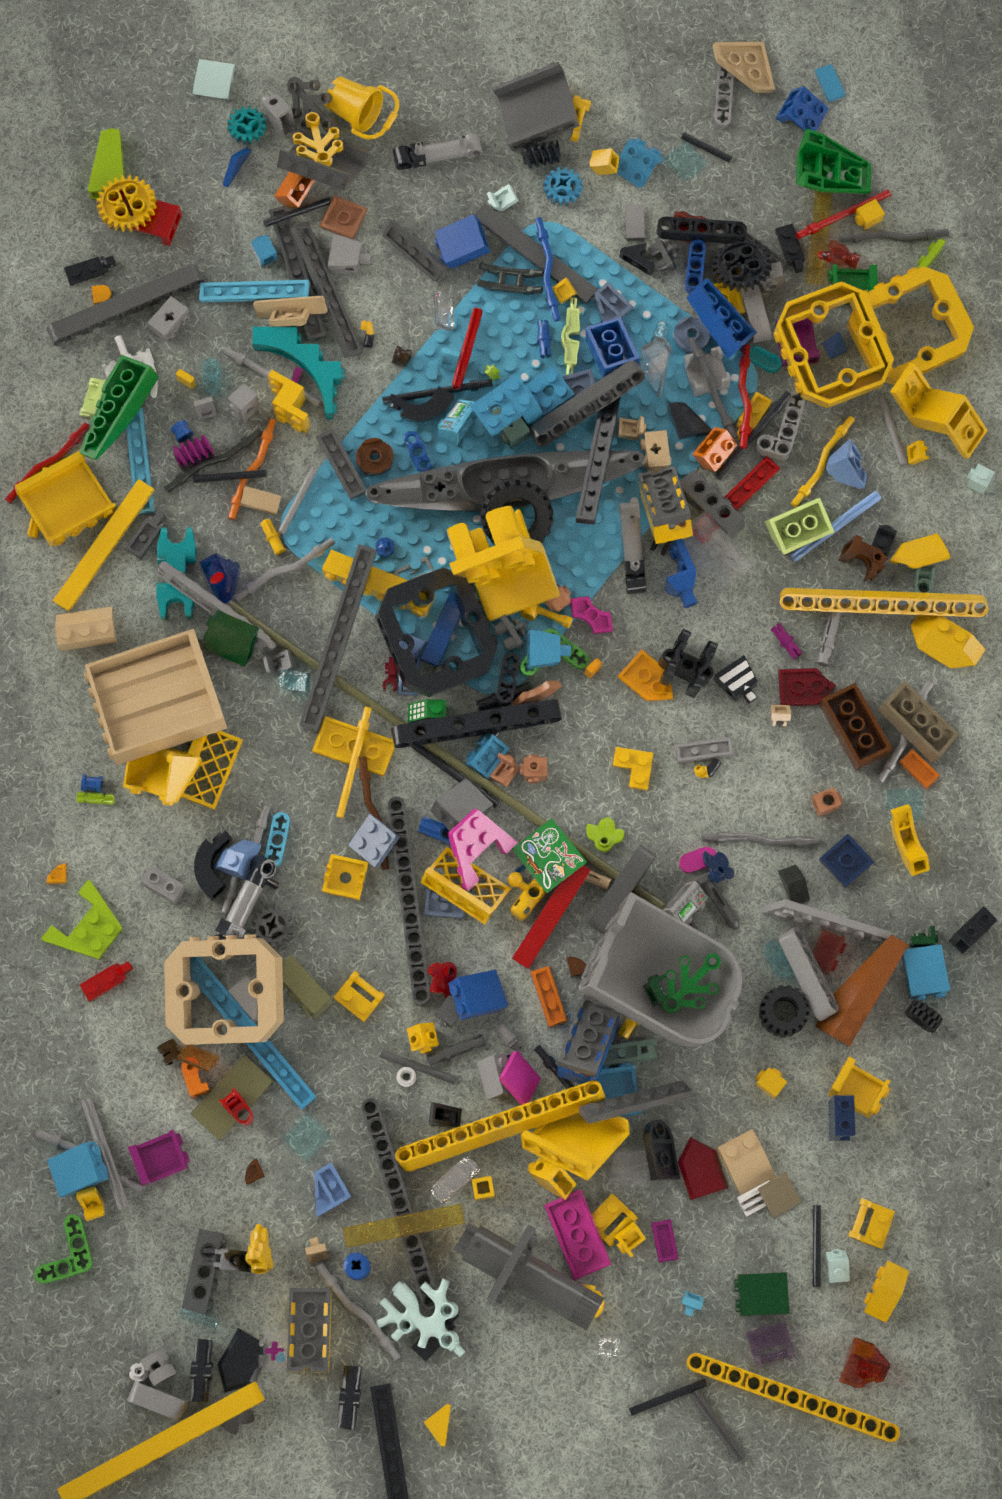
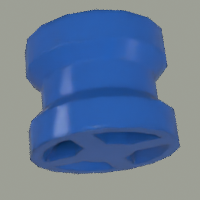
M186 420L178 421L170 428L172 434L176 435L178 443L186 441L194 434L192 429L188 428Z

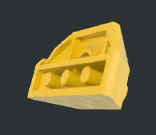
M917 615L911 624L917 648L950 669L975 666L985 651L973 634L944 616Z

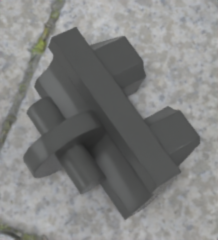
M659 236L654 238L655 243L649 246L648 250L653 258L662 254L663 258L655 262L661 272L669 268L671 270L677 269L670 255H673L674 258L679 257L677 251L680 250V245L678 243L672 244L671 240L666 242L668 246L666 248Z
M506 615L500 617L501 621L493 628L499 637L508 632L510 637L503 641L506 650L511 651L515 648H518V650L524 648L522 645L523 641L517 633L521 637L527 635L524 631L527 627L526 622L519 623L517 619H514L512 622L515 627H513Z

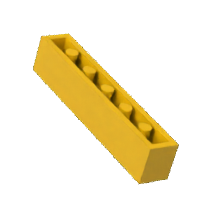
M331 549L322 568L324 577L332 582H335V580L339 581L345 586L354 558ZM372 566L364 595L369 596L371 594L381 601L384 592L388 588L408 580ZM419 593L420 599L426 601L427 596L424 593ZM434 593L432 602L424 608H419L411 602L398 607V609H408L418 617H427L436 598V593Z

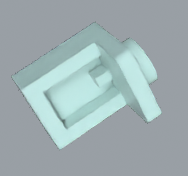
M510 184L494 194L492 192L487 193L490 207L500 212L519 201Z
M835 1249L831 1252H826L829 1282L850 1281L849 1258L846 1251Z

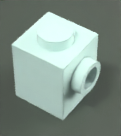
M978 464L976 469L971 468L967 476L970 479L967 487L984 494L995 472Z

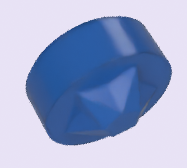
M386 537L380 538L375 545L377 554L381 557L391 556L394 552L393 541Z

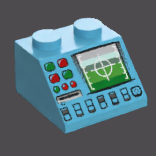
M458 399L455 404H452L447 411L448 415L446 418H442L438 423V436L458 446L477 419V415L470 407L475 402Z

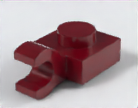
M389 656V663L385 662V674H388V678L384 680L382 687L383 691H386V686L392 684L393 692H396L397 668L392 657Z

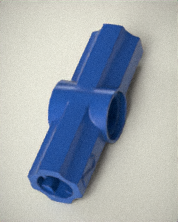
M424 816L418 832L439 840L444 845H451L450 839L442 836L444 832L449 831L443 823Z

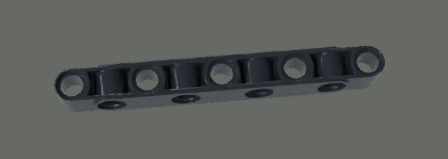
M552 699L393 726L391 733L394 747L406 748L555 723L562 720L558 700ZM536 712L538 716L530 717L528 713ZM498 718L500 722L494 724L491 722V719ZM455 724H460L463 728L460 730H456L453 728V726ZM418 730H422L425 734L423 736H417L415 732Z

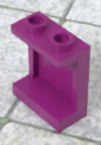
M806 318L793 323L792 326L801 347L808 352V364L818 363L820 354L819 349L816 348L813 322ZM778 343L780 359L782 362L781 367L789 366L787 360H783L781 356L780 350L782 348ZM793 356L795 361L802 362L800 356Z
M172 1129L167 1134L140 1145L135 1144L128 1147L143 1186L189 1168L187 1163L190 1162L187 1151L183 1152L180 1146L183 1144L180 1133H175Z

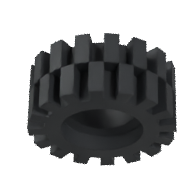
M914 999L905 1011V1015L912 1022L929 1033H934L943 1021L942 1016L937 1011H934L932 1007L930 1008L926 1003L924 1004L918 999Z

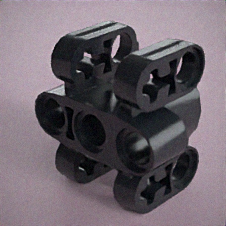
M683 628L673 648L664 650L659 658V666L664 670L659 683L668 687L673 680V676H677L689 682L685 695L695 698L701 687L708 684L713 677L714 671L710 666V661L717 650L718 643L708 641L700 657H694L683 652L688 645L687 641L691 635L690 631ZM683 664L687 665L690 669L684 668Z

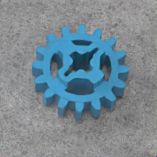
M557 167V172L551 170L550 175H546V181L543 182L544 193L547 194V199L552 198V204L556 203V201L559 202V206L562 205V202H565L566 206H569V201L575 203V199L580 198V192H582L583 188L581 186L582 179H579V174L574 175V169L567 171V167H564V170Z

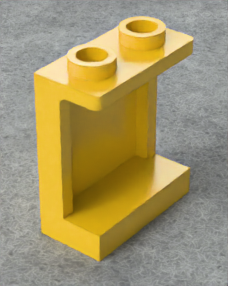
M849 1056L827 1095L831 1097L834 1095H853L855 1111L870 1118L873 1113L877 1115L882 1106L879 1103L881 1098L885 1099L891 1089L888 1087L890 1080L887 1079L883 1082L854 1065L856 1060Z

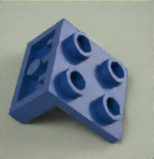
M805 86L791 90L776 119L780 122L792 120L804 132L806 128L816 131L826 115L828 107Z

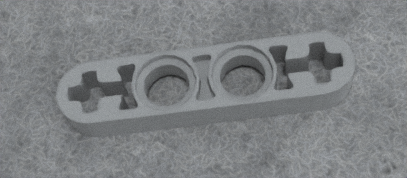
M721 65L718 67L714 124L720 129H725L730 125L734 76L728 72L727 79H723L725 68ZM727 85L729 90L724 92L720 89V86ZM720 101H726L728 103V106L723 108L720 107L718 103ZM721 112H722V113H725V114H724V120H725L724 123H721V121H720Z

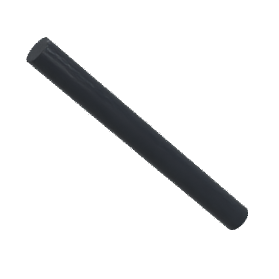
M325 198L265 219L263 223L265 227L325 207L330 205L331 202L329 198Z
M254 470L194 475L193 482L267 477V471Z
M813 1205L812 1287H821V1205Z
M705 1379L696 1381L630 1407L629 1411L631 1416L707 1387Z

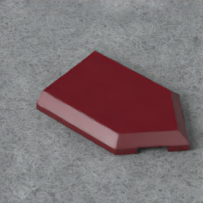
M817 668L778 669L780 705H819L821 699L825 698L836 687Z
M690 1137L678 1161L690 1200L727 1189L728 1185L716 1150Z

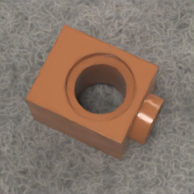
M834 787L815 794L811 798L818 817L840 809L841 802H843L840 792H836ZM830 798L833 804L826 805L823 799Z

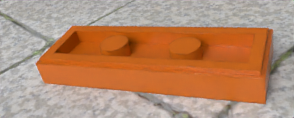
M547 966L531 971L530 973L548 1027L568 1022L550 967Z

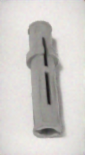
M829 612L824 638L819 646L820 653L817 664L820 666H829L830 656L835 648L834 640L842 615L841 612Z

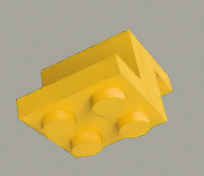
M271 370L268 374L271 392L276 395L272 402L275 418L283 424L285 422L291 424V427L297 432L303 431L307 433L310 428L309 417L307 413L300 410L306 401L304 387Z

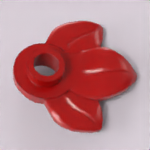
M444 962L443 964L433 963L427 970L433 977L430 992H442L446 999L449 995L451 996L448 983L456 977L457 968L452 962Z

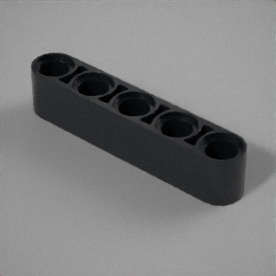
M665 216L658 220L656 233L659 238L665 240L694 241L699 239L709 243L731 244V240L736 243L739 238L741 242H744L747 226L740 221ZM662 226H667L669 229H668V230H664V229H662L661 227H662ZM684 227V228H686L687 230H686V231H682V230H680L679 228ZM698 229H704L705 232H699ZM716 230H722L724 233H717ZM735 231H740L742 234H741V235H737V234H735L734 232H735Z

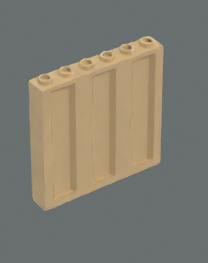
M194 629L85 665L87 672L83 674L86 683L91 684V687L88 688L91 699L95 698L96 701L93 703L96 714H100L97 720L100 728L105 730L102 736L105 744L109 743L110 748H107L109 758H114L116 765L227 729Z

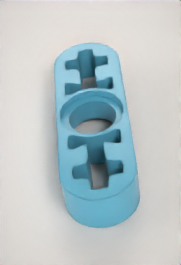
M278 812L273 816L265 858L273 856L274 852L273 849L270 850V847L281 849V851L277 850L276 856L279 858V860H275L277 867L283 861L290 827V818L284 812ZM281 817H284V820L287 821L282 824L281 828L282 831L285 830V833L274 831V828L278 830L279 823L276 820H280ZM274 836H282L283 842L280 845L273 844L272 839Z

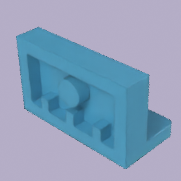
M493 734L481 736L477 742V747L467 755V761L465 762L466 765L472 767L486 779L490 777L500 763L497 755L499 753L505 755L510 749Z

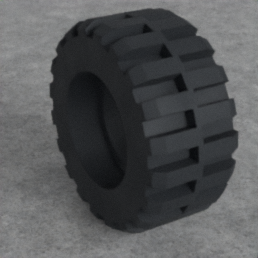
M514 478L510 481L507 479L499 485L496 484L493 487L494 489L486 494V499L481 505L482 511H480L481 523L490 541L495 545L486 520L487 512L501 508L510 499L521 498L528 501L535 512L534 522L527 529L530 539L543 543L545 537L549 536L550 528L554 522L553 508L545 492L538 485L528 480H520L519 478Z

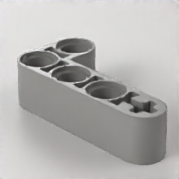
M796 390L791 392L792 396L788 399L778 438L769 435L760 436L755 449L758 455L768 456L770 459L777 461H786L789 458L806 401ZM795 399H799L797 407H794ZM793 415L796 417V419L791 420L788 418V416ZM789 432L792 436L787 437L783 433ZM760 444H767L769 447L762 448ZM782 448L785 449L787 452L780 453L778 449Z

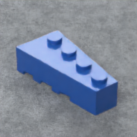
M708 278L686 297L716 343L721 347L727 359L757 333Z

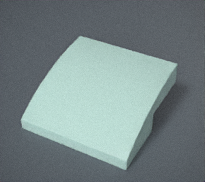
M199 59L193 95L229 100L235 64Z

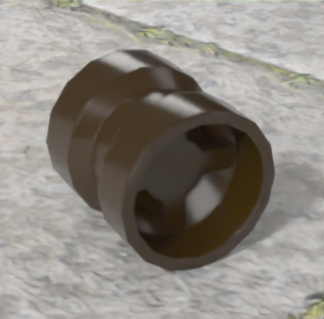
M175 1039L168 1040L157 1047L158 1052L164 1057L163 1061L166 1066L173 1064L172 1060L174 1059L178 1061L183 1058L181 1051L177 1049Z

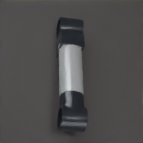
M256 856L251 860V871L226 919L221 918L215 930L220 933L214 935L219 936V940H225L226 936L238 935V939H242L246 931L242 928L265 884L273 889L278 888L279 883L271 879L277 870L276 863L273 860L263 856ZM224 945L220 949L222 955L225 953Z

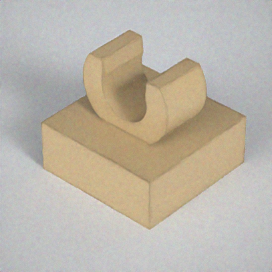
M771 705L770 714L773 726H776V722L779 720L783 721V727H786L787 721L791 720L790 706Z
M318 1237L310 1239L311 1247L305 1248L309 1263L329 1259L325 1243L319 1244Z

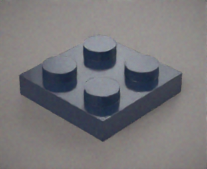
M849 834L845 835L819 858V861L844 888L850 885L874 863Z

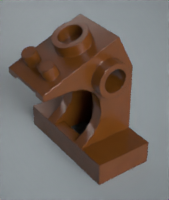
M855 535L844 544L838 561L846 563L854 558L862 560L867 568L863 581L865 582L868 579L872 581L886 567L884 563L888 558L880 549L863 542V537Z

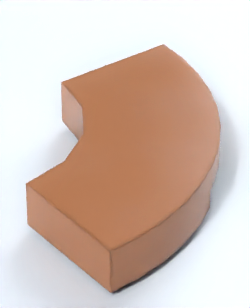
M545 681L535 689L522 692L511 704L513 706L538 702L556 692L562 685L559 681Z

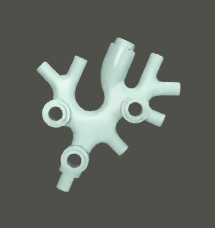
M442 1279L438 1290H433L427 1282L420 1287L435 1304V1312L430 1317L421 1315L415 1293L401 1281L393 1287L392 1291L394 1292L393 1295L406 1307V1311L400 1313L386 1297L380 1302L387 1310L388 1315L378 1319L377 1325L381 1328L387 1324L396 1323L397 1330L391 1335L395 1341H398L403 1334L411 1333L418 1328L421 1336L417 1346L425 1348L428 1339L436 1337L443 1348L448 1349L450 1352L454 1351L459 1357L465 1353V1350L459 1345L458 1334L454 1331H447L445 1327V1320L455 1317L458 1313L457 1304L446 1300L449 1280ZM448 1307H451V1313L448 1312ZM407 1321L410 1323V1328L406 1326ZM449 1336H451L452 1342H449V1340H448V1337H449Z

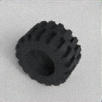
M780 985L778 988H772L766 993L759 1006V1019L762 1020V1026L767 1028L766 1031L773 1032L774 1036L781 1035V1037H786L789 1035L790 1037L800 1032L808 1021L810 1013L809 1001L805 999L806 995L804 993L801 994L798 988L793 989L790 985H787V987ZM788 1001L794 1006L796 1015L792 1021L784 1022L776 1018L773 1012L776 1002Z

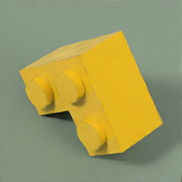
M887 1260L884 1267L880 1266L875 1276L877 1278L871 1288L873 1292H868L864 1299L866 1304L864 1312L886 1323L903 1294L909 1270Z

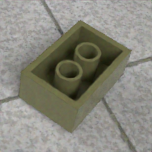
M292 955L282 962L283 989L286 988L288 990V996L295 1004L298 1002L301 1004L300 1007L308 1018L312 1016L316 1020L333 1004L331 997Z

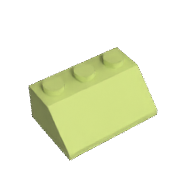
M820 498L813 499L764 521L772 540L783 555L834 533Z

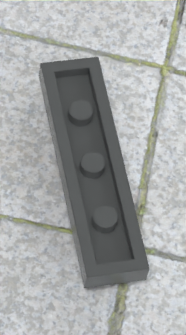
M390 221L382 236L434 282L437 281L447 266L396 221Z
M333 428L316 436L319 445L350 501L364 495L366 488Z

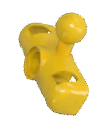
M512 872L508 876V883L512 887H519L523 892L511 906L510 913L518 920L523 921L546 895V892L535 878L527 885L523 882L520 873ZM536 890L539 895L531 897L528 892ZM529 907L530 911L525 915L524 911Z

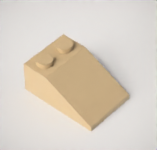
M753 1129L717 1147L716 1152L740 1196L771 1178H776ZM753 1196V1197L747 1199L746 1201H744V1203H746L747 1201L753 1199L755 1196Z

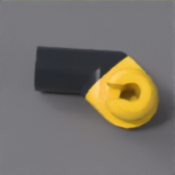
M363 320L360 326L361 330L366 331L363 346L372 348L374 340L373 323Z
M714 758L709 766L697 765L694 768L695 775L699 778L712 777L722 762Z

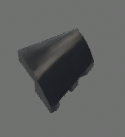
M669 403L668 412L679 440L696 436V438L702 437L712 431L686 403Z

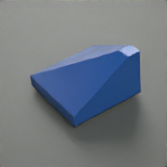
M840 332L822 343L831 359L847 352Z

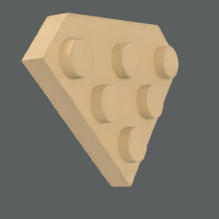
M715 42L713 44L715 59L719 65L755 93H773L775 87L764 42Z

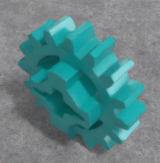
M241 106L240 111L234 109L235 115L230 113V119L227 120V128L231 138L236 137L237 143L243 140V145L247 141L253 144L254 139L259 141V136L264 137V131L267 129L266 119L263 118L262 112L258 113V108L251 110V106H248L247 109Z

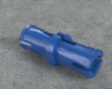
M539 320L537 322L539 335L537 342L540 345V358L544 359V355H546L547 359L552 357L550 346L552 337L549 335V321L544 320L543 324V320Z

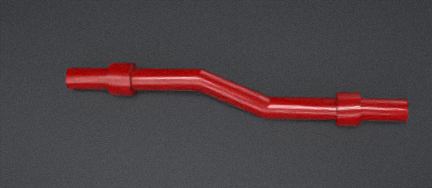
M743 345L742 357L739 361L738 389L744 404L743 422L739 430L741 435L739 448L741 449L747 448V440L751 432L749 425L752 405L745 386L747 370L750 367L751 361L749 358L750 345Z
M84 422L76 432L69 436V440L56 455L34 465L20 482L17 481L15 485L43 470L44 467H49L60 461L75 444L77 445L82 440L81 437L90 426ZM15 485L13 486L14 489L5 498V501L9 504L18 496Z

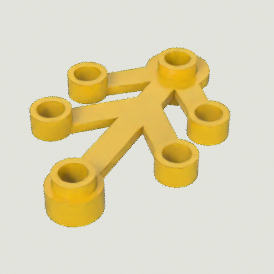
M310 112L305 116V123L311 129L314 141L297 132L293 135V143L296 145L305 144L317 150V153L307 150V147L301 145L296 148V154L331 166L332 156L336 152L343 150V142L335 140L327 151H324V148L332 139L339 138V129L331 127L321 140L318 129L320 116L315 112Z

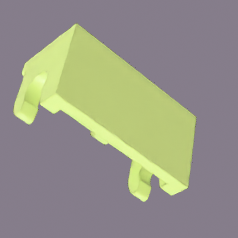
M90 378L83 407L80 410V416L87 418L95 416L96 404L101 398V389L106 380Z

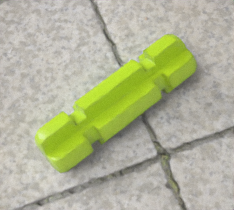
M77 792L76 800L78 803H106V805H113L115 796L108 793L104 795L103 793L88 792L86 794L85 792Z

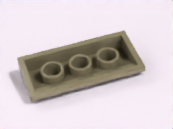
M903 681L877 709L931 763L940 758L959 735L906 681Z

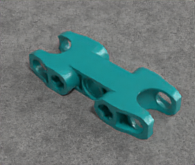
M187 527L185 539L177 544L168 540L167 528H161L157 543L158 564L165 561L176 570L185 574L187 572V564H196L197 548L194 541L193 528ZM157 583L156 599L160 618H167V608L170 604L181 602L185 606L186 619H192L195 602L169 583Z

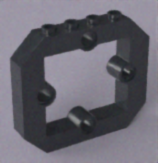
M444 567L388 588L384 592L375 614V619L404 687L427 697H432L487 674L498 645L495 635H492L489 629L490 622L483 615V606L474 594L475 587L473 583H468L465 577L453 575L451 570ZM451 588L462 614L461 623L463 627L468 629L479 656L464 662L459 656H451L444 661L441 671L422 678L411 653L415 645L414 639L408 634H403L393 609L411 602L419 608H424L432 602L434 593ZM419 593H424L427 596V600L420 599ZM468 615H474L476 622H471ZM399 642H406L407 649H402ZM449 663H454L457 670L452 671L449 668Z

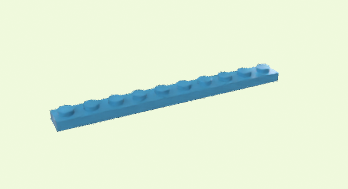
M190 957L191 979L198 984L200 990L225 1019L233 1020L237 1027L257 1026L201 958ZM269 1039L266 1042L246 1043L301 1110L317 1098Z

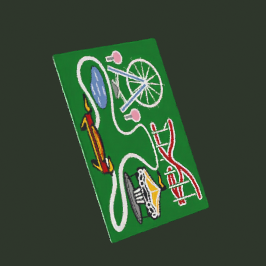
M552 818L512 848L513 852L546 893L587 863Z

